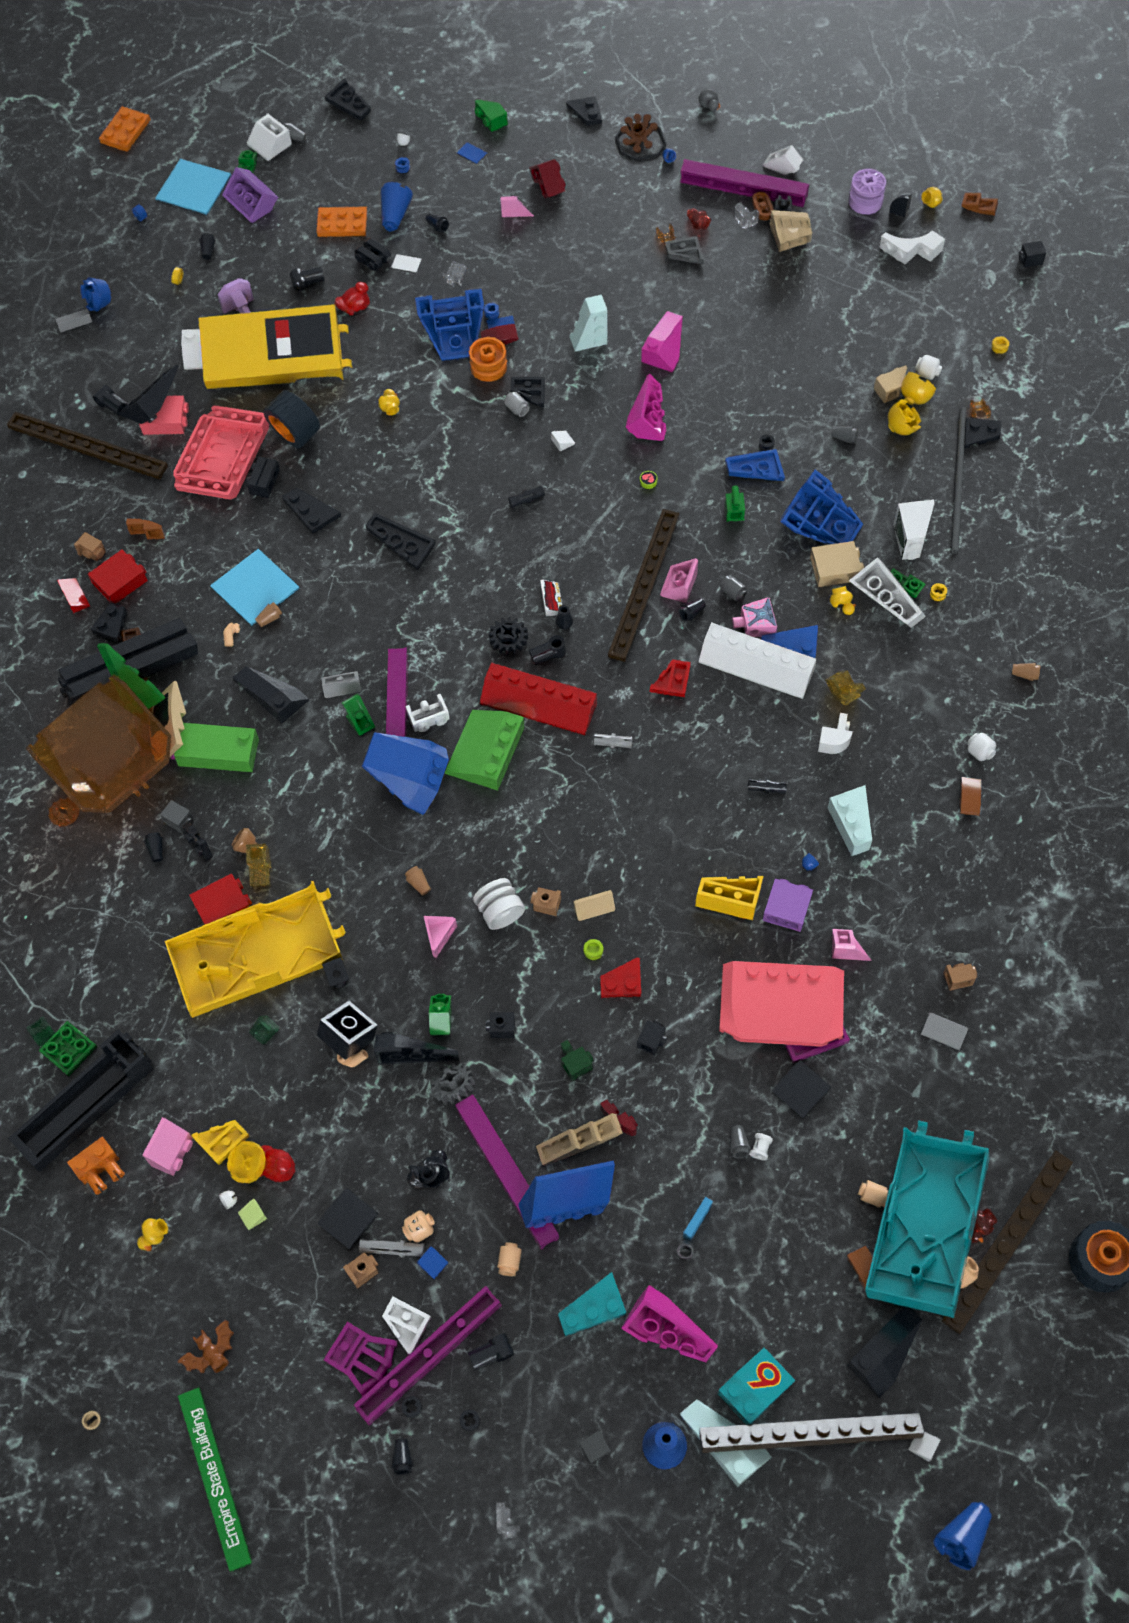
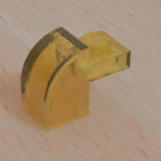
M848 670L838 671L825 679L831 693L843 705H848L861 697L860 693L866 690L863 683L853 682Z
M266 844L246 845V862L249 866L250 887L270 886L271 860L268 846Z

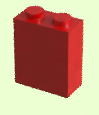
M123 549L88 573L90 581L109 602L116 604L148 581L145 575L147 573L145 568L141 564L137 565L134 557L130 553L126 554Z
M232 874L190 894L204 925L248 908L252 904L247 894L243 895L241 891L244 889L239 878L235 880Z

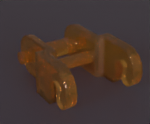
M669 224L670 232L664 234L656 227L657 236L659 239L661 238L663 244L666 241L676 239L672 224Z
M983 398L978 402L971 400L969 406H971L973 418H977L976 411L983 410L988 418L991 417L989 405H986V401Z

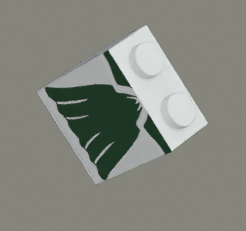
M934 500L898 504L893 525L902 560L920 558L935 503Z

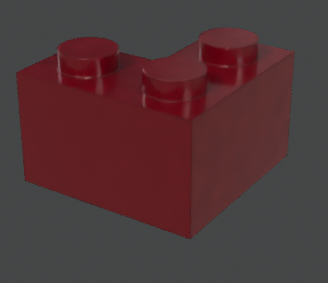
M556 159L547 160L529 167L534 183L539 182L543 198H549L566 191V183L561 178V168Z

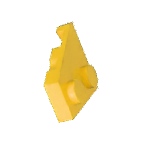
M236 1120L227 1122L222 1126L212 1127L208 1131L199 1134L196 1132L191 1135L218 1165L229 1156L234 1146L236 1147L240 1142L250 1137Z

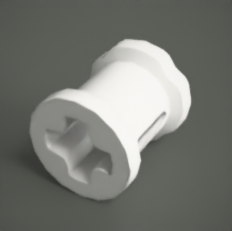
M756 1133L753 1150H750L749 1155L759 1160H767V1151L773 1139L768 1135Z

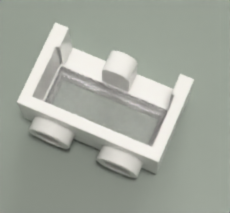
M441 694L437 695V703L428 705L427 701H422L420 703L421 709L411 712L409 705L406 706L407 716L414 732H425L430 726L436 724L438 726L444 725L450 719L448 709Z

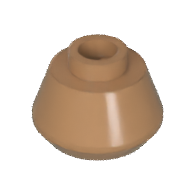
M249 828L241 829L232 842L233 850L242 853L252 852L257 844L255 842L256 837Z

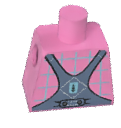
M770 598L743 605L741 616L732 618L733 628L744 627L745 634L752 637H762V635L776 633L777 624Z

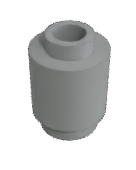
M517 392L507 394L505 405L516 416H525L529 411L528 402Z

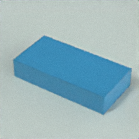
M707 1197L704 1198L685 1229L683 1238L692 1240L711 1209L712 1200Z

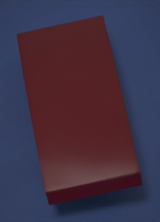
M515 324L496 326L481 331L482 338L493 337L500 340L504 345L519 340Z
M607 1099L600 1103V1110L605 1117L612 1113L616 1114L621 1130L628 1135H636V1127L638 1125L632 1116H628L626 1112L618 1116L619 1111L614 1103L610 1104Z

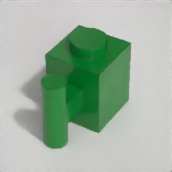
M733 486L731 488L732 493L725 494L726 521H744V495L739 493L738 486Z

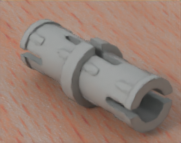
M595 733L594 745L611 746L613 749L615 747L631 749L632 736H616L614 733L612 735Z

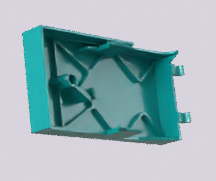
M918 1120L916 1133H912L906 1127L903 1128L901 1149L894 1178L889 1187L865 1290L868 1298L954 1318L989 1164V1148L972 1145L974 1132L964 1130L962 1142L926 1135L928 1122Z

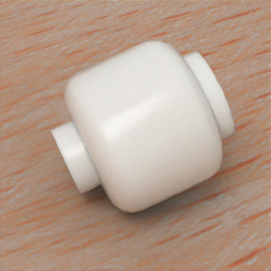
M924 355L923 358H919L915 370L920 377L932 380L935 376L940 375L942 366H939L940 360L938 358Z
M976 733L968 740V752L977 760H990L996 754V742L986 734Z

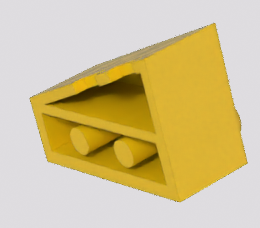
M745 876L738 879H727L726 877L701 878L695 906L753 921L763 876L745 879Z

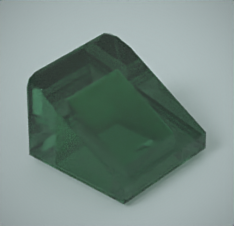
M266 1015L259 1016L249 1033L264 1045L279 1030L280 1026Z
M44 1016L26 1028L38 1046L44 1045L55 1034Z

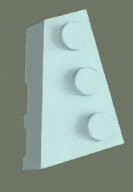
M598 295L585 298L579 312L580 317L574 324L575 329L573 333L570 334L575 351L607 344V308L603 297Z
M865 785L831 797L828 810L851 856L868 851L872 843V834Z

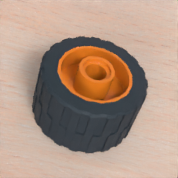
M283 390L263 410L264 417L273 430L295 448H301L320 429L319 420L311 408L300 397L288 390Z
M1109 1220L1096 1221V1223L1088 1225L1073 1240L1072 1246L1069 1249L1071 1270L1077 1277L1076 1279L1088 1289L1103 1293L1119 1290L1129 1282V1229L1120 1223Z

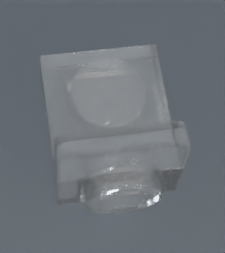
M740 202L735 205L734 218L746 229L758 223L759 211L754 210L749 213V210Z
M496 1503L497 1534H502V1538L516 1537V1533H520V1526L506 1527V1523H511L510 1508H506L505 1503Z

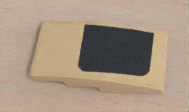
M173 681L162 692L165 699L154 705L152 710V743L156 762L161 764L183 745L180 733L185 729L182 717L186 714L176 681Z

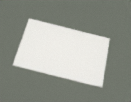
M396 254L391 268L417 272L421 259Z

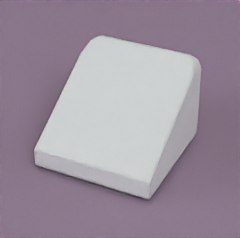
M567 431L551 432V440L559 451L575 444Z
M924 1432L923 1438L913 1439L908 1450L929 1462L940 1439Z

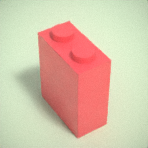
M166 396L161 410L156 414L157 418L150 423L146 421L140 424L143 435L184 434L185 427L188 425L186 413H189V405L185 402L184 396Z

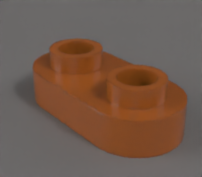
M764 192L755 193L752 204L757 217L764 221L770 220L771 210L774 209L769 196Z

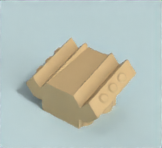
M771 210L769 223L779 252L811 242V223L807 213Z

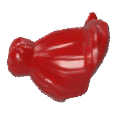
M357 282L355 287H351L342 296L335 299L336 307L349 315H354L355 312L368 307L370 304L367 294L369 290L368 285L364 282Z
M268 1145L261 1146L266 1158L265 1168L261 1176H265L275 1182L290 1180L295 1173V1163L289 1153L281 1149H274Z

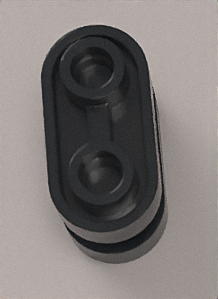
M368 238L363 243L364 247L359 246L354 251L356 260L368 266L372 271H378L383 267V263H387L392 259L389 250L372 238Z

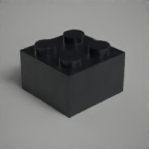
M348 1001L320 1019L317 1036L346 1060L374 1041L378 1025L353 1003Z

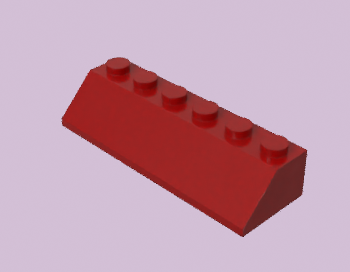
M491 663L484 680L480 705L585 735L597 706V693Z

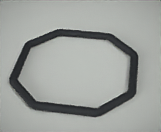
M658 126L659 133L664 143L662 147L659 149L657 153L644 155L640 157H635L623 152L622 146L618 139V137L621 134V131L619 130V132L615 136V140L619 147L620 153L633 160H642L646 158L659 156L667 145L661 127Z

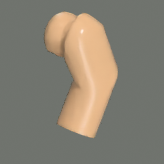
M229 623L224 629L225 647L234 646L233 635L240 632L238 623Z
M364 1049L346 1060L337 1055V1061L349 1067H355L368 1058V1053Z

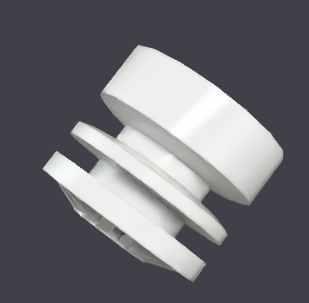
M506 878L497 879L486 884L473 897L478 910L483 913L486 924L492 930L512 924L525 911V906L521 899L515 895V889Z

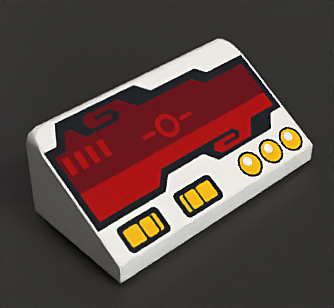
M540 580L546 617L557 615L559 607L562 606L559 583Z

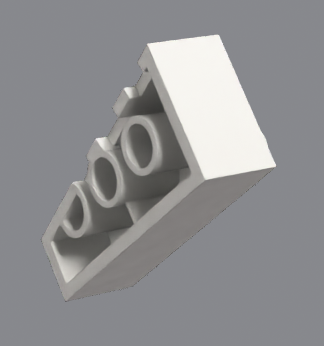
M878 557L849 580L853 585L911 628L926 617Z

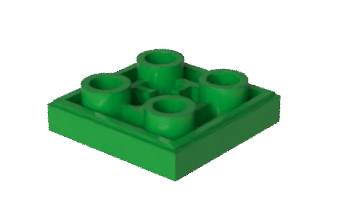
M66 1021L39 1049V1052L69 1077L97 1048V1045L69 1021Z

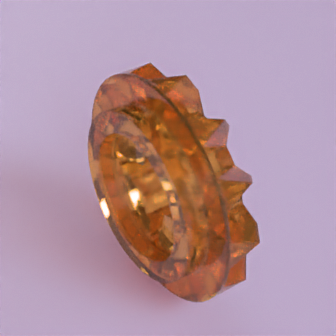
M68 797L67 799L60 798L59 801L53 802L51 808H48V816L51 822L57 826H68L79 816L77 803ZM59 809H66L68 815L61 813Z

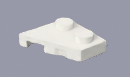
M392 1297L382 1315L409 1355L415 1350L431 1319L430 1315L395 1297Z

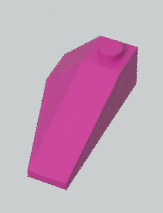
M668 311L665 313L642 347L641 362L670 372L674 371L680 355L683 316Z

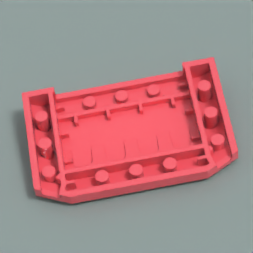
M214 405L208 415L203 414L199 418L173 471L176 490L230 500L236 498L269 430V423L264 417V413Z
M732 961L723 964L720 1032L728 1033L739 1042L819 1047L825 1046L828 1042L835 1039L840 1040L843 1038V970L832 966Z

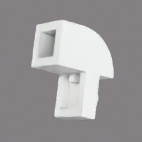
M840 713L837 729L822 727L818 752L837 754L849 746L852 731H849L850 722L847 721L848 714Z

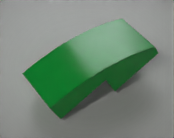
M251 150L242 151L238 158V168L250 170L254 173L257 152H252Z
M894 568L891 570L893 576L912 598H916L925 586L924 582L911 574L907 577Z

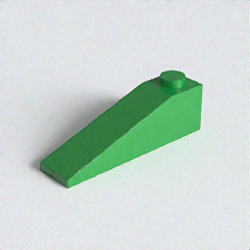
M99 643L97 645L121 698L126 702V707L131 712L143 713L165 699V696L149 680L146 682L138 676L139 671L136 668L125 665L126 660L107 643Z

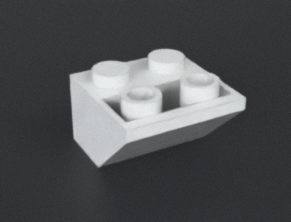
M269 114L255 123L247 141V145L267 161L292 144L289 130Z

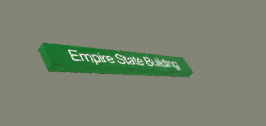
M198 1387L178 1395L227 1565L229 1571L233 1572L252 1564V1559L201 1389Z

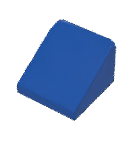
M431 1246L417 1264L435 1279L448 1262Z

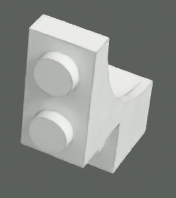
M934 231L913 239L898 238L885 232L881 236L879 248L903 264H906L917 253L931 262L943 251L945 239Z

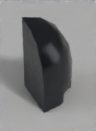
M904 193L895 197L890 205L889 213L905 217L910 207L912 194Z

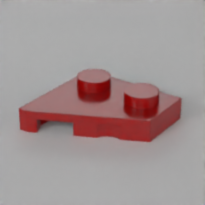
M672 660L668 664L667 669L659 675L658 680L651 684L650 692L685 698L691 662Z
M635 958L600 976L601 998L641 997L640 958Z

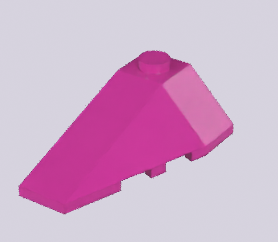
M651 374L647 375L628 415L626 428L637 438L662 441L666 432V423L662 420V417L665 415L664 410L661 409V402H663L661 384Z
M650 1285L639 1297L622 1326L623 1330L640 1341L646 1343L651 1341L660 1344L661 1348L667 1349L669 1347L678 1350L682 1355L703 1362H707L718 1347L668 1297Z

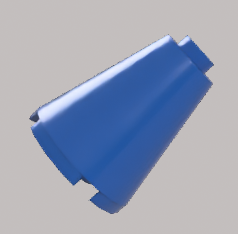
M385 183L381 188L382 226L387 231L398 229L413 198V193L409 187H400V183Z
M662 1422L648 1429L643 1438L642 1448L650 1464L656 1468L670 1469L677 1466L684 1459L687 1451V1441L680 1428L674 1424ZM662 1439H667L670 1442L665 1443Z
M982 1502L971 1503L943 1528L933 1540L939 1553L942 1556L944 1553L951 1557L949 1562L961 1569L971 1570L977 1563L992 1518L988 1506Z

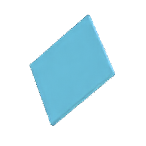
M180 159L156 196V200L208 214L231 177V173Z
M259 549L210 585L251 626L256 623L255 618H257L268 603L274 602L278 606L299 589V586Z

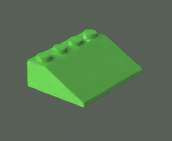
M472 710L445 770V774L498 791L525 728L524 717L505 711Z

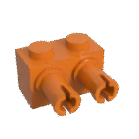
M103 1136L67 1162L83 1184L88 1183L95 1195L102 1193L98 1187L103 1191L107 1189V1185L99 1177L101 1172L106 1170L113 1182L119 1180L116 1173L120 1178L125 1175L116 1163L119 1157Z

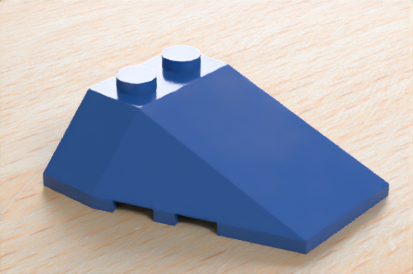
M482 289L465 291V296L432 300V295L415 298L418 317L441 361L469 357L470 346L479 337L484 309Z
M816 470L811 473L798 490L780 521L793 532L827 545L853 541L863 526V523L854 511L842 501L843 497L840 493L837 494L832 488L830 480Z
M375 732L371 738L362 767L379 783L382 782L389 788V792L392 795L395 794L403 801V805L424 815L438 793L449 758L447 749L432 741Z

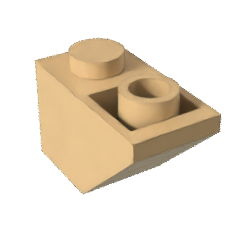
M906 365L895 368L886 374H881L876 378L874 390L884 403L900 396L902 381L907 372Z

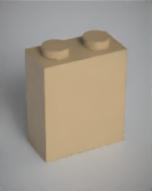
M854 541L812 547L810 560L818 587L849 583L851 578L864 569L863 563H860L859 548H856Z

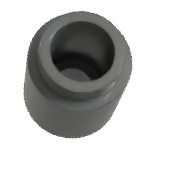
M726 576L720 583L722 591L735 601L744 599L747 594V587L733 576Z

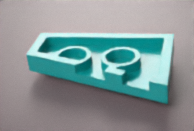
M611 1272L558 1313V1317L565 1336L624 1316L626 1315V1310Z

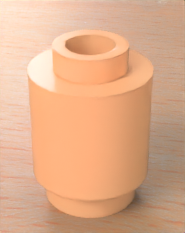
M867 1180L866 1184L862 1182L858 1195H861L860 1200L880 1208L881 1206L885 1207L888 1190L884 1186Z
M505 1243V1246L500 1247L497 1266L499 1274L516 1276V1271H519L521 1249L518 1248L517 1244Z

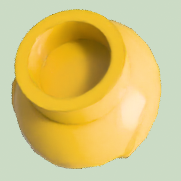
M930 187L922 193L921 199L928 207L935 208L941 204L943 197L938 188Z
M387 389L384 391V396H381L378 402L379 408L391 416L399 411L400 401L392 389Z
M846 586L832 589L833 595L830 597L832 606L837 608L838 605L844 604L842 607L843 613L845 615L853 614L856 604L850 603L853 599L852 593L847 591Z
M146 1219L141 1226L143 1236L138 1238L137 1245L141 1250L151 1251L152 1245L161 1243L164 1235L168 1233L166 1222L163 1219Z

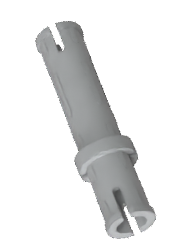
M361 1239L359 1244V1253L399 1255L401 1258L405 1256L422 1257L425 1251L424 1243H407L406 1240L392 1242Z

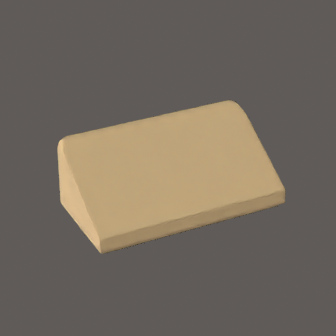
M609 890L574 900V910L578 921L615 911L612 891Z

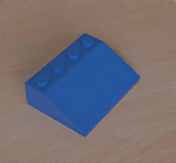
M614 1161L535 1177L518 1204L526 1228L533 1226L534 1228H540L546 1225V1223L553 1222L554 1224H559L569 1218L576 1220L587 1214L598 1215L604 1212L605 1207L610 1201L615 1167Z

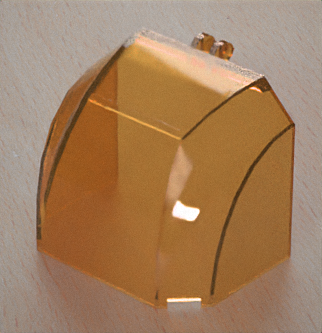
M115 674L109 677L111 681L104 685L100 682L41 730L36 735L38 740L33 746L29 744L26 747V750L82 812L111 813L133 793L139 797L141 794L138 789L141 786L148 789L149 785L146 782L166 766L170 759V733L129 686Z

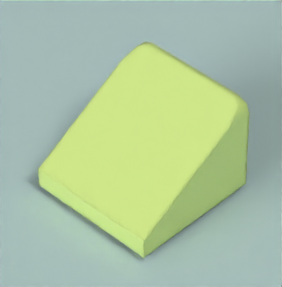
M255 1199L251 1200L238 1212L248 1230H251L267 1219Z

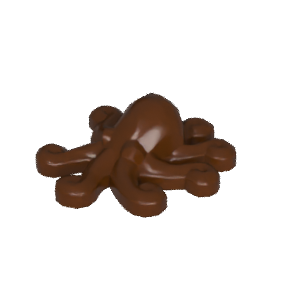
M639 113L634 115L635 123H633L631 117H626L624 120L625 124L629 125L631 130L627 126H622L620 129L621 133H626L631 138L630 140L624 138L623 144L629 146L635 143L633 149L636 153L641 152L640 145L642 142L647 149L653 146L652 141H648L647 137L653 130L658 129V125L653 122L648 128V122L651 120L650 114L643 116V122H641L642 117Z

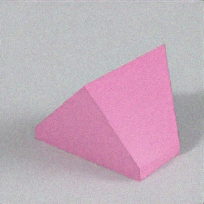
M518 196L501 197L502 217L533 216L518 200Z
M424 916L432 954L435 958H437L457 928L456 919L453 917Z
M832 930V959L872 961L854 937L853 930Z

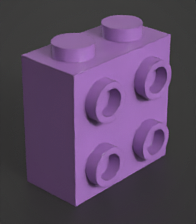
M775 879L764 912L763 921L801 932L813 890L805 885L792 884L785 879Z

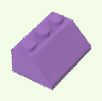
M238 167L235 168L222 194L225 199L252 223L269 213L278 199V196L250 170Z

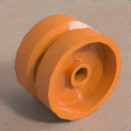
M484 337L473 342L469 349L471 373L475 378L491 382L500 379L506 373L507 355L505 345L493 337Z

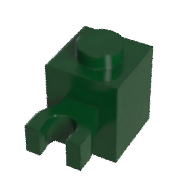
M568 1040L561 1043V1049L566 1055L561 1058V1065L571 1081L593 1070L592 1062H594V1059L589 1051L585 1052L583 1047L574 1051Z

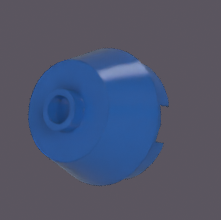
M90 277L87 280H83L84 285L80 287L82 299H86L88 303L86 308L89 311H99L110 304L111 291L106 281Z

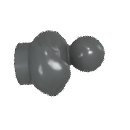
M706 88L699 94V104L701 106L709 108L711 111L720 108L718 95L713 89Z

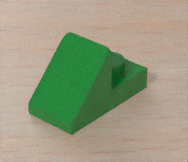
M359 694L342 702L347 713L346 718L359 736L376 727Z

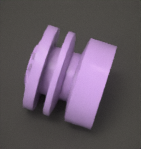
M863 169L854 174L849 195V205L854 211L860 214H872L881 208L886 187L884 175L873 169Z

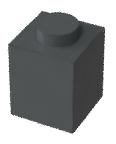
M172 800L160 814L165 824L180 833L184 832L182 825L188 821L191 824L193 822L190 810Z

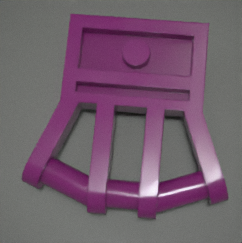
M347 1322L325 1356L324 1362L347 1375L363 1397L384 1378L383 1376L387 1369L392 1367L394 1347H397L398 1341L370 1336ZM368 1343L385 1345L384 1358L366 1347ZM362 1353L380 1363L376 1372L358 1361ZM353 1367H357L372 1378L361 1385L352 1373Z

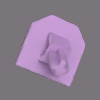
M237 279L222 287L218 297L224 314L233 309L239 311L240 314L251 313L247 305L248 302L253 300L248 280Z

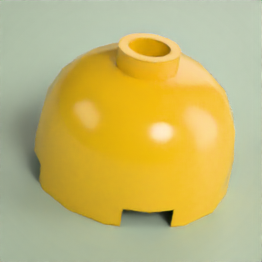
M908 372L903 378L901 393L905 397L904 400L908 401V404L921 405L933 397L936 388L930 381L924 382L919 379L920 375L913 372Z
M902 399L890 408L888 427L892 432L906 436L921 428L919 426L921 419L914 407L910 408L906 405L908 401Z

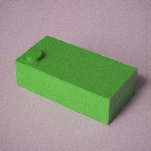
M183 723L185 729L180 733L183 745L174 753L178 766L253 772L259 742L256 729Z

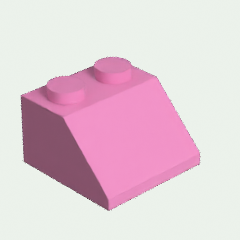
M162 1117L143 1153V1157L151 1167L174 1176L175 1172L179 1171L183 1164L182 1158L185 1153L191 1149L193 1138L187 1131Z

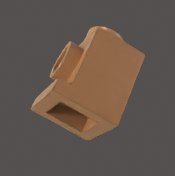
M86 532L74 544L78 555H84L86 558H92L95 561L101 559L106 552L102 541Z
M538 887L537 892H533L531 897L534 911L557 916L561 902V891L557 890L556 892Z
M964 963L953 966V968L951 965H947L943 972L950 991L972 986L977 978L976 968L971 964L964 965Z
M365 1252L348 1265L343 1266L357 1289L378 1274L375 1268L378 1266L377 1261L372 1255L367 1256ZM365 1264L366 1267L364 1270H358L359 1266Z

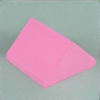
M695 558L670 566L660 595L687 603L697 576L698 560Z

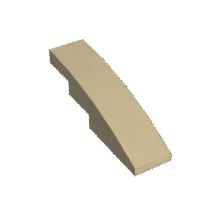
M612 1113L596 1122L590 1121L574 1130L569 1129L536 1147L541 1163L545 1166L604 1143L623 1134L616 1114Z

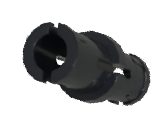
M542 486L528 491L523 490L520 494L508 497L511 508H514L524 503L529 504L532 500L545 496ZM533 494V495L530 496V497H527V498H524V499L520 500V498H522V497H525V496H527V495Z
M749 778L747 790L764 792V794H769V792L786 794L787 782Z

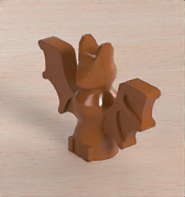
M224 1320L215 1329L218 1337L216 1345L212 1344L210 1337L201 1330L202 1335L198 1338L193 1337V1339L197 1343L198 1348L203 1351V1356L195 1357L191 1353H186L178 1360V1363L183 1364L189 1372L198 1369L201 1373H205V1369L208 1366H211L215 1373L222 1371L229 1364L223 1354L226 1350L232 1349L230 1338L234 1334L230 1330L227 1320Z

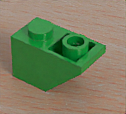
M475 100V114L481 118L484 126L488 127L491 132L508 125L507 112L500 103Z
M436 994L431 996L429 1007L430 1035H450L451 995Z

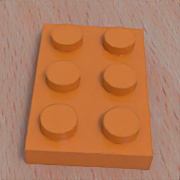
M122 106L99 137L100 143L128 152L149 123L150 116Z
M367 207L318 208V237L366 236Z

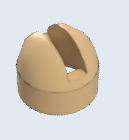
M95 1411L87 1412L82 1418V1424L88 1430L97 1428L101 1422L100 1415ZM96 1415L97 1419L88 1425L86 1422Z

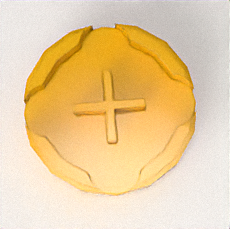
M242 1141L236 1147L234 1146L227 1161V1168L232 1175V1179L239 1183H252L262 1175L265 1168L266 1158L264 1150L259 1144L252 1141Z

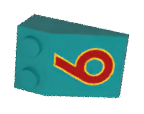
M763 1348L719 1389L718 1395L746 1425H750L795 1382V1379Z

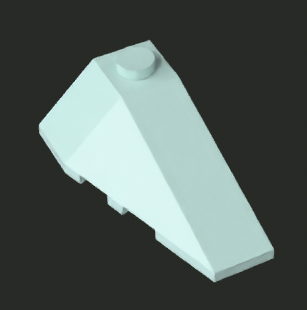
M695 1400L680 1413V1416L699 1439L700 1428L735 1426V1424L698 1400ZM766 1449L710 1452L737 1487L772 1458Z

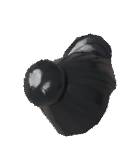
M432 1151L431 1156L422 1160L418 1166L409 1165L408 1184L416 1189L437 1188L445 1182L450 1175L446 1164L447 1155L445 1151Z

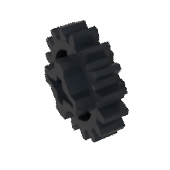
M508 617L506 621L504 618H501L500 623L495 621V626L490 627L491 632L488 633L490 645H493L494 650L499 648L500 654L503 651H506V655H509L510 651L516 654L517 649L522 651V645H527V627H524V622L518 623V618H515L514 621H511V617Z

